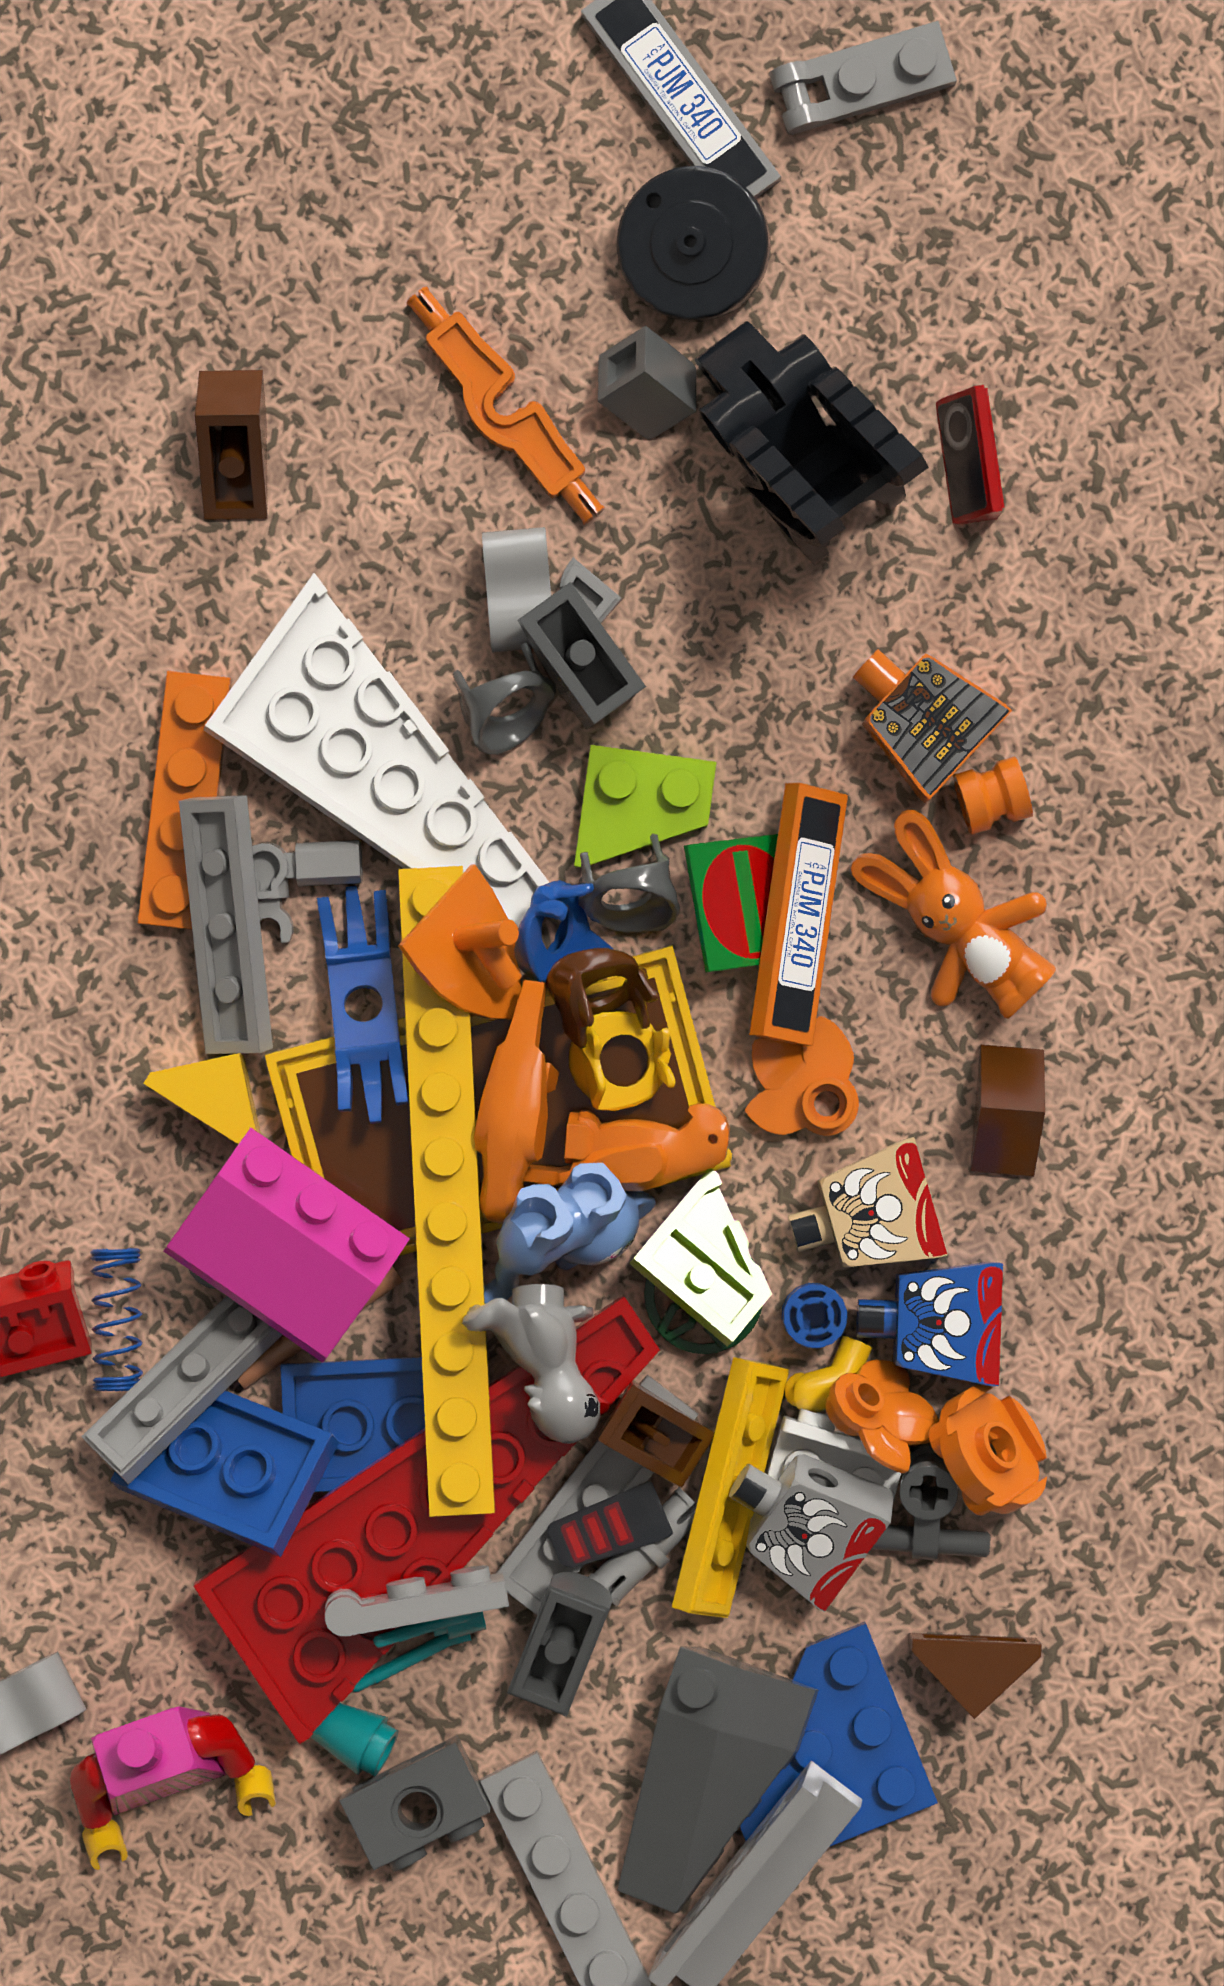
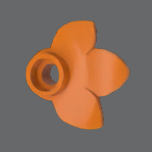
M819 1016L816 1019L813 1046L794 1045L766 1038L754 1040L752 1044L753 1069L765 1090L749 1102L745 1112L759 1127L767 1132L778 1135H787L806 1128L815 1134L830 1136L843 1132L853 1123L859 1108L856 1089L848 1080L854 1063V1053L850 1042L834 1022L823 1016ZM828 1091L836 1095L839 1107L834 1115L822 1116L816 1111L814 1101L819 1093Z
M876 1359L867 1361L860 1367L857 1374L846 1373L833 1382L825 1403L827 1415L834 1426L841 1432L850 1436H859L867 1453L875 1461L896 1472L906 1473L909 1471L911 1463L908 1445L930 1443L929 1430L932 1425L939 1422V1418L933 1407L922 1396L909 1392L910 1377L903 1367L896 1366L893 1362Z

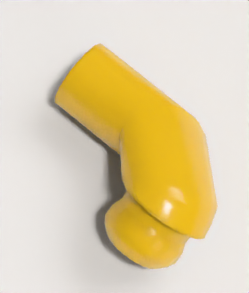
M842 1336L831 1366L805 1374L802 1372L795 1373L788 1379L784 1389L787 1401L799 1410L802 1408L814 1413L826 1410L825 1403L833 1382L843 1374H857L860 1367L867 1362L872 1348L861 1341Z

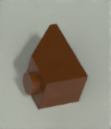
M263 370L199 371L195 425L204 520L267 519V419Z

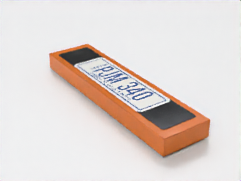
M800 782L785 783L749 1035L794 1045L813 1046L848 795Z

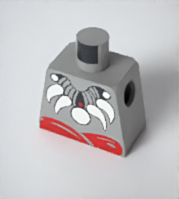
M802 1454L794 1457L778 1481L754 1466L747 1464L733 1483L729 1497L755 1512L750 1520L746 1543L750 1553L816 1608L825 1612L890 1525L894 1492L872 1481Z

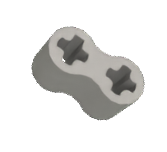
M546 528L482 532L492 652L522 650L520 645L523 643H527L533 649L517 620L551 596Z
M58 1652L48 1655L0 1680V1755L87 1710Z

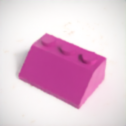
M250 1127L163 1252L323 1363L376 1291L410 1238Z

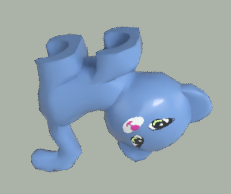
M580 1163L572 1169L568 1179L558 1190L549 1184H536L522 1188L515 1199L512 1211L504 1219L496 1241L499 1260L495 1267L496 1278L484 1286L485 1304L496 1298L508 1300L512 1296V1289L519 1286L520 1274H537L553 1262H556L560 1269L569 1270L578 1264L597 1266L621 1256L635 1239L639 1228V1219L655 1207V1199L644 1191H624L619 1179L604 1163Z

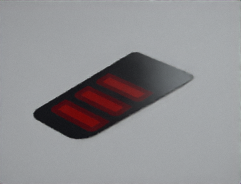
M650 1481L553 1521L548 1526V1535L558 1559L563 1566L575 1568L659 1542L673 1534L654 1485Z

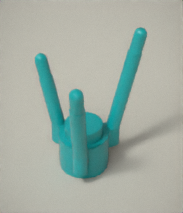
M483 1611L395 1628V1630L375 1636L373 1643L378 1648L433 1632L436 1638L371 1670L355 1685L353 1692H360L375 1683L377 1684L450 1646L471 1641V1633L486 1629Z

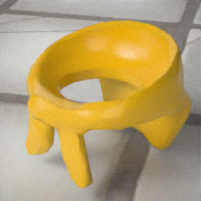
M616 1011L593 1015L594 1023L586 1029V1047L580 1049L573 1042L570 1045L568 1062L574 1083L590 1099L593 1108L597 1110L617 1111L635 1107L651 1099L663 1082L669 1088L675 1086V1077L668 1066L671 1056L669 1050L670 1032L668 1028L655 1031L650 1023L649 1028L642 1029L637 1014ZM621 1034L631 1035L638 1039L645 1047L648 1056L647 1069L643 1077L635 1084L626 1087L610 1083L604 1077L600 1063V1054L604 1044L611 1038Z

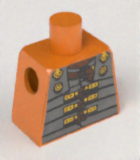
M877 649L853 675V678L880 702L864 719L862 725L918 798L925 804L1012 711L1005 703L926 653L905 674L886 655Z

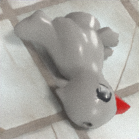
M531 1284L513 1288L512 1304L503 1298H496L483 1306L474 1305L470 1307L463 1318L462 1324L470 1331H492L510 1357L525 1371L532 1374L534 1385L525 1386L524 1391L530 1396L528 1406L530 1407L532 1419L538 1429L550 1439L561 1443H575L587 1438L596 1428L599 1417L604 1415L611 1405L610 1402L594 1392L590 1384L581 1375L575 1362L577 1344L575 1323L583 1322L593 1317V1308L583 1305L564 1307V1288L549 1284Z

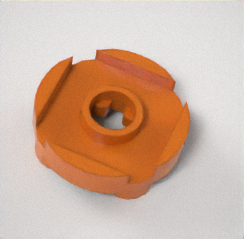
M988 1385L973 1386L947 1401L941 1410L939 1422L932 1425L929 1430L931 1447L944 1460L951 1477L962 1491L964 1503L969 1510L980 1516L990 1512L1000 1514L1015 1512L1038 1499L1043 1493L1047 1477L1038 1481L1040 1473L1038 1463L1046 1459L1047 1456L1045 1444L1035 1422L1025 1408L1010 1395L1000 1400L993 1394L986 1393L994 1388ZM989 1443L993 1445L997 1454H994Z

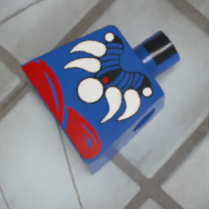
M982 1262L896 1274L895 1300L858 1299L857 1338L894 1339L893 1364L896 1366L988 1386H999L1003 1263Z

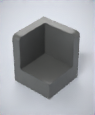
M645 325L599 355L598 402L644 438L653 439L696 412V367L689 359Z

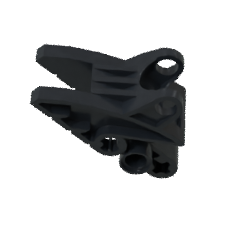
M745 321L695 358L701 373L718 395L699 409L702 419L725 451L732 457L735 455L748 473L740 479L745 489L767 511L814 566L829 556L826 547L830 545V540L846 529L840 519L843 515L858 504L869 500H878L887 509H893L906 498L904 485L929 468L923 455L902 433L899 434L897 428L878 409L876 410L874 404L856 386H853L852 382L837 367H830L816 345L805 334L800 335L780 351H777L751 323ZM815 396L828 414L824 419H822L812 400Z

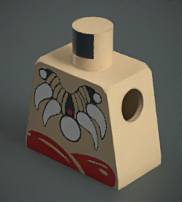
M914 1137L900 1140L818 1179L817 1183L824 1205L788 1215L798 1252L835 1243L842 1267L947 1256Z

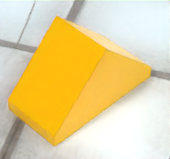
M237 1053L150 1072L143 1083L237 1144L240 1143L250 1127L261 1134L244 1054Z

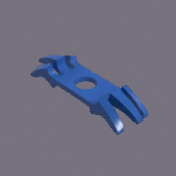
M357 886L346 887L348 948L339 949L329 897L317 898L331 997L336 1047L338 1111H351L353 1076L351 1065L360 1064L370 1124L382 1122V1073L380 1061L389 1060L397 1106L408 1103V1093L398 1027L386 890L374 891L377 944L368 945ZM361 988L376 991L382 998L383 1003L380 1013L374 1019L366 1022L352 1019L345 1011V1003L348 996Z

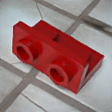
M65 1260L58 1263L38 1261L25 1266L18 1273L0 1277V1377L92 1354L91 1338L74 1288V1270L71 1261Z

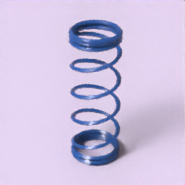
M138 1248L94 1249L90 1252L92 1255L90 1259L92 1261L124 1260L96 1266L91 1270V1273L103 1278H112L113 1276L98 1271L123 1264L138 1263L141 1260L139 1258L141 1250ZM124 1278L125 1281L136 1285L95 1296L91 1301L98 1306L113 1307L110 1303L98 1300L135 1291L142 1284L136 1279ZM125 1307L124 1309L136 1313V1315L94 1326L91 1330L95 1334L108 1337L114 1336L110 1332L99 1329L134 1321L140 1318L142 1313L136 1308ZM126 1336L124 1338L137 1344L97 1354L92 1360L98 1364L116 1365L111 1361L100 1358L135 1350L143 1342L136 1337ZM133 1365L124 1366L138 1373L125 1377L94 1378L92 1381L95 1383L92 1389L95 1391H129L140 1380L138 1377L143 1374V1371Z

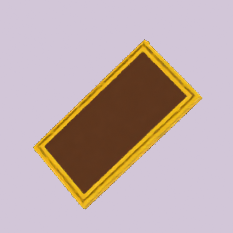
M672 945L632 956L639 966L646 969L648 981L658 994V1000L652 1003L646 1002L650 1023L655 1031L668 1028L670 1032L669 1050L671 1056L668 1066L675 1077V1086L673 1088L667 1087L663 1082L651 1099L635 1107L617 1111L597 1110L593 1108L590 1099L574 1083L568 1062L569 1048L572 1041L564 1032L561 1013L547 989L539 1049L545 1055V1062L551 1063L558 1070L559 1076L556 1090L547 1093L548 1119L543 1155L540 1160L533 1162L531 1165L555 1167L571 1165L565 1163L564 1158L566 1130L570 1112L589 1110L599 1118L601 1123L623 1119H641L655 1121L679 1129L691 1117V1114L688 1112L690 1105L701 1103L716 1107ZM612 976L595 982L585 990L587 998L608 995L623 985L625 977ZM627 1001L620 1007L609 1011H624L636 1014L632 1001ZM471 1014L476 1121L481 1097L497 1046L505 1041L512 1020L485 1019ZM405 1017L398 1018L408 1103L397 1106L389 1060L380 1061L382 1073L381 1123L370 1124L360 1064L351 1065L353 1076L351 1111H338L334 1036L265 1054L291 1155L410 1238L399 1256L416 1252ZM621 1034L611 1038L604 1044L600 1054V1063L604 1077L610 1083L623 1087L635 1084L640 1080L648 1064V1056L643 1044L631 1035ZM728 1149L723 1162L712 1168L714 1171L731 1167V1150ZM477 1151L480 1195L484 1175L482 1154ZM707 1170L688 1175L673 1182L703 1175ZM523 1181L524 1188L539 1184ZM552 1186V1187H554L556 1190H558L561 1186ZM480 1210L481 1234L501 1229L503 1224L487 1220Z

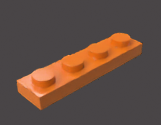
M167 671L138 924L192 930L179 801L193 797L219 796L224 744L205 732L204 727L231 690L232 679L229 677Z

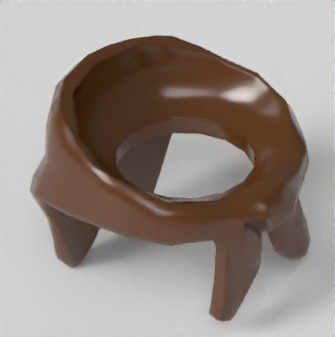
M593 948L568 954L553 964L546 979L547 989L561 1013L564 1032L580 1049L586 1047V1029L593 1025V1015L614 1010L627 1001H632L641 1028L647 1029L650 1027L646 1002H655L658 1000V994L648 981L646 969L639 966L635 958L625 952L609 948ZM612 976L625 977L623 985L608 995L587 998L585 990L595 982Z

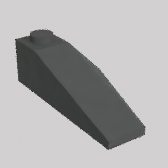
M680 1646L659 1709L617 1891L670 1912L679 1913L724 1852L723 1848L745 1818L750 1817L761 1803V1797L780 1771L786 1769L798 1753L819 1690L701 1646Z

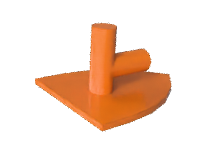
M471 864L402 940L398 947L429 987L459 1010L485 1019L512 1020L521 991L522 977L514 952L515 942L519 935L518 927L514 921L508 919L493 889L475 864Z

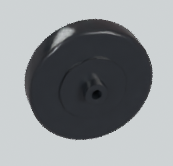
M678 167L650 179L628 202L622 214L617 232L618 261L622 274L631 290L643 303L654 311L679 321H710L723 317L739 308L759 287L770 259V230L760 204L752 193L734 177L709 167Z

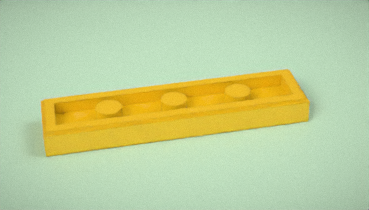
M733 1357L672 1608L687 1613L728 1618L746 1549L750 1520L755 1512L730 1498L729 1493L737 1476L747 1464L765 1472L789 1369Z

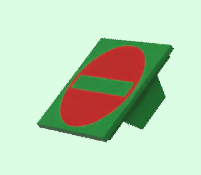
M778 834L684 845L705 973L760 964Z

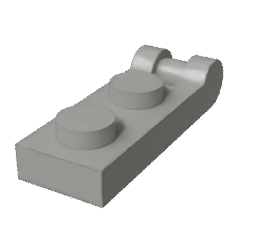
M939 21L810 60L790 62L769 72L774 92L782 93L787 109L782 114V118L788 135H794L955 86L957 82ZM822 80L828 100L811 103L806 85Z
M481 1565L452 1571L450 1573L452 1582L426 1586L424 1577L393 1581L386 1584L387 1594L361 1598L352 1590L339 1589L334 1591L325 1603V1622L327 1628L332 1633L338 1636H352L509 1607L503 1573L490 1575L489 1566Z

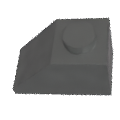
M571 582L517 620L547 676L556 684V689L586 730L646 687Z

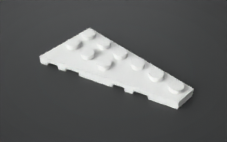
M313 573L208 720L204 731L403 869L463 866V871L465 872L471 864H475L493 889L508 919L514 921L519 928L521 920L530 907L531 897L535 889L549 883V881L512 832H508L484 801L485 797L471 779H467L448 754V748L392 674L385 671L363 642V636L350 619L344 617L328 596V590L316 574Z

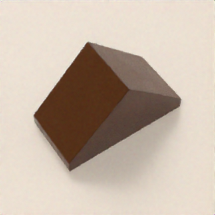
M980 1044L970 1171L1034 1177L1045 1117L1044 1050Z
M633 1380L625 1389L597 1433L598 1440L604 1445L682 1488L713 1440L715 1432Z
M909 1633L908 1646L913 1654L973 1719L978 1717L1041 1658L1042 1644L1037 1638L930 1633Z

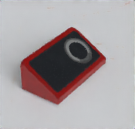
M978 385L941 398L936 402L952 522L957 525L996 520L1005 508L988 388H985L984 385Z

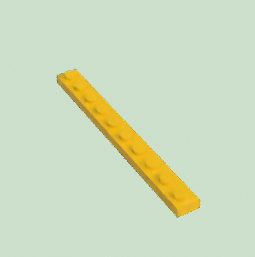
M463 866L398 869L402 940L464 873ZM402 953L429 1517L495 1513L487 1336L486 1331H470L462 1324L463 1318L470 1307L474 1305L483 1306L485 1304L478 1154L474 1140L476 1114L471 1013L459 1010L437 995L414 970Z

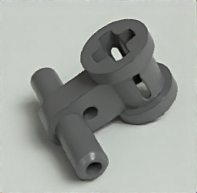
M930 1443L918 1444L911 1448L910 1469L906 1473H901L900 1499L905 1509L915 1516L914 1526L889 1525L872 1549L912 1552V1559L938 1560V1554L987 1557L990 1555L991 1535L988 1532L940 1528V1518L950 1513L956 1505L958 1485L951 1477L944 1460L934 1452ZM923 1476H935L936 1486H923Z

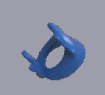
M559 880L552 881L535 889L531 897L530 907L520 922L518 928L519 935L514 948L518 967L525 974L531 975L536 981L546 983L547 975L553 964L562 957L577 951L593 948L613 949L590 929L588 917L584 909L578 905L579 897L593 892L594 886L592 883L571 885ZM544 917L561 921L554 942L551 943L548 949H546L542 939Z

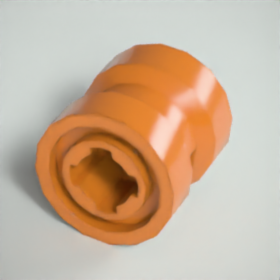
M1015 756L997 761L992 770L979 773L970 769L953 775L955 791L965 824L971 835L990 830L993 823L1000 820L1002 815L1012 822L1033 817L1027 784Z

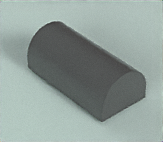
M560 1572L552 1577L508 1688V1694L567 1717L612 1604V1596L602 1584L592 1578L572 1572Z

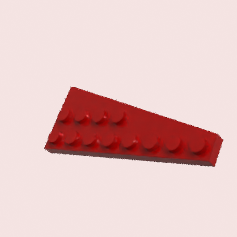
M624 1295L595 1313L593 1317L576 1326L575 1362L578 1369L594 1392L611 1404L660 1351ZM520 1365L489 1385L495 1513L429 1517L426 1434L424 1428L306 1507L281 1557L250 1545L194 1583L193 1587L299 1745L313 1735L316 1728L340 1702L345 1700L363 1676L395 1644L378 1648L373 1643L375 1636L395 1630V1628L352 1636H338L332 1633L327 1628L325 1622V1603L328 1597L339 1589L352 1590L361 1598L387 1594L386 1584L414 1577H424L426 1586L451 1582L450 1573L467 1565L494 1535L495 1530L520 1503L524 1502L533 1492L534 1487L561 1457H564L577 1443H561L552 1440L538 1429L532 1419L530 1407L528 1406L530 1396L524 1391L525 1386L534 1385V1378L532 1374L525 1371Z

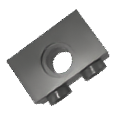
M458 1735L344 1791L339 1800L373 1870L389 1863L393 1872L403 1869L425 1857L427 1852L424 1845L444 1835H447L450 1843H453L480 1830L485 1826L481 1817L490 1813L491 1803ZM413 1792L426 1793L434 1800L437 1813L428 1822H412L402 1812V1799Z

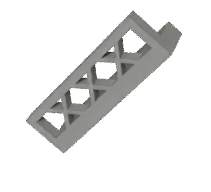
M810 1761L658 1951L648 1980L656 1986H668L672 1979L678 1976L689 1986H717L859 1811L863 1800L813 1761Z

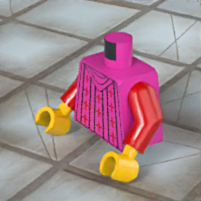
M180 1706L164 1710L92 1737L94 1753L86 1756L75 1765L70 1777L71 1790L81 1823L85 1827L82 1833L83 1842L90 1864L96 1870L100 1869L97 1858L106 1850H118L122 1862L128 1857V1851L120 1827L116 1821L112 1820L113 1815L126 1812L226 1775L229 1778H234L237 1808L241 1814L245 1816L252 1815L250 1799L254 1797L267 1799L271 1807H274L276 1804L271 1771L267 1767L255 1765L252 1753L234 1724L223 1715H210L209 1712Z

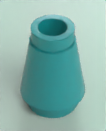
M339 1703L316 1728L310 1738L357 1775L365 1771L375 1777L386 1763L397 1740L399 1730L387 1724L388 1717Z

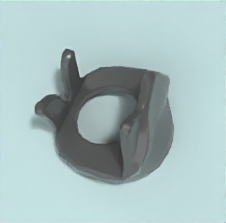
M523 643L520 647L530 668L529 671L509 674L486 682L471 690L459 670L453 671L452 675L458 691L464 721L471 730L475 746L481 752L500 754L526 740L543 721L549 702L555 696L556 684L540 673L531 648L527 643ZM521 688L533 691L530 702L521 710L504 717L490 716L493 709L511 693Z
M652 833L650 836L652 852L650 864L616 870L602 875L595 881L592 876L588 852L580 853L582 872L580 884L592 883L594 890L585 896L579 897L578 905L584 909L586 915L592 921L611 930L627 933L662 931L676 921L680 912V905L670 878V858L663 854L657 834ZM611 889H635L649 892L644 898L624 905H612L602 901L603 895Z

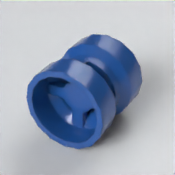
M805 1283L797 1286L787 1295L782 1305L781 1319L786 1332L797 1343L808 1348H822L833 1344L842 1335L847 1324V1309L843 1299L832 1288L821 1283Z

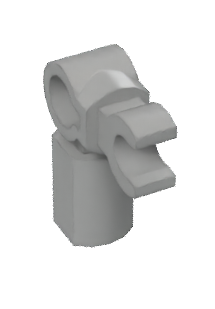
M360 840L296 843L295 852H286L279 845L269 842L252 846L260 921L264 918H272L278 922L281 929V943L290 942L294 933V925L290 914L282 908V898L289 897L288 878H296L299 887L362 884L363 882Z

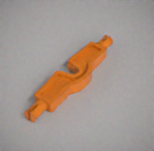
M427 286L420 289L418 295L432 311L431 313L415 294L412 295L406 304L411 307L430 331L426 336L429 348L462 387L465 408L476 429L495 446L514 452L548 496L553 499L561 494L584 525L593 519V515L579 498L583 499L596 516L600 514L605 507L601 505L580 479L585 474L584 465L565 443L540 403L536 401L529 402L526 407L519 408L515 413L507 416L500 415L495 411L493 407L494 401L498 396L505 393L507 387L515 382V373L511 366L479 336L462 313L455 312L449 316Z

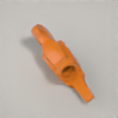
M523 981L506 1039L497 1046L480 1101L474 1134L475 1148L482 1154L484 1177L480 1194V1210L487 1220L494 1223L503 1224L504 1219L510 1214L519 1191L524 1188L523 1177L527 1169L533 1162L542 1158L548 1119L547 1093L556 1090L559 1076L558 1070L551 1063L545 1062V1055L539 1049L547 991L545 982Z
M701 1103L690 1105L688 1112L691 1114V1117L679 1129L655 1121L641 1119H623L601 1123L599 1118L589 1110L570 1112L566 1130L564 1158L565 1163L571 1165L562 1167L530 1165L523 1177V1181L562 1186L568 1179L572 1169L580 1163H604L619 1179L624 1191L652 1189L688 1175L714 1168L723 1162L726 1158L730 1141V1126L726 1116L718 1108Z

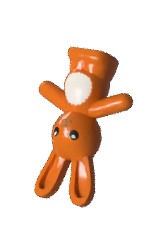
M915 810L902 811L894 823L896 838L923 878L918 880L882 855L863 853L853 861L851 866L852 875L865 888L907 909L916 927L926 937L949 945L930 993L931 999L936 1005L944 1007L954 1001L966 970H968L972 978L987 990L1004 1018L1009 1019L1043 987L1056 971L1055 966L1027 946L1016 933L1009 929L1044 914L1047 907L1046 899L1042 894L1032 892L985 910L983 896L978 884L968 874L951 866L944 847L930 821L923 814Z

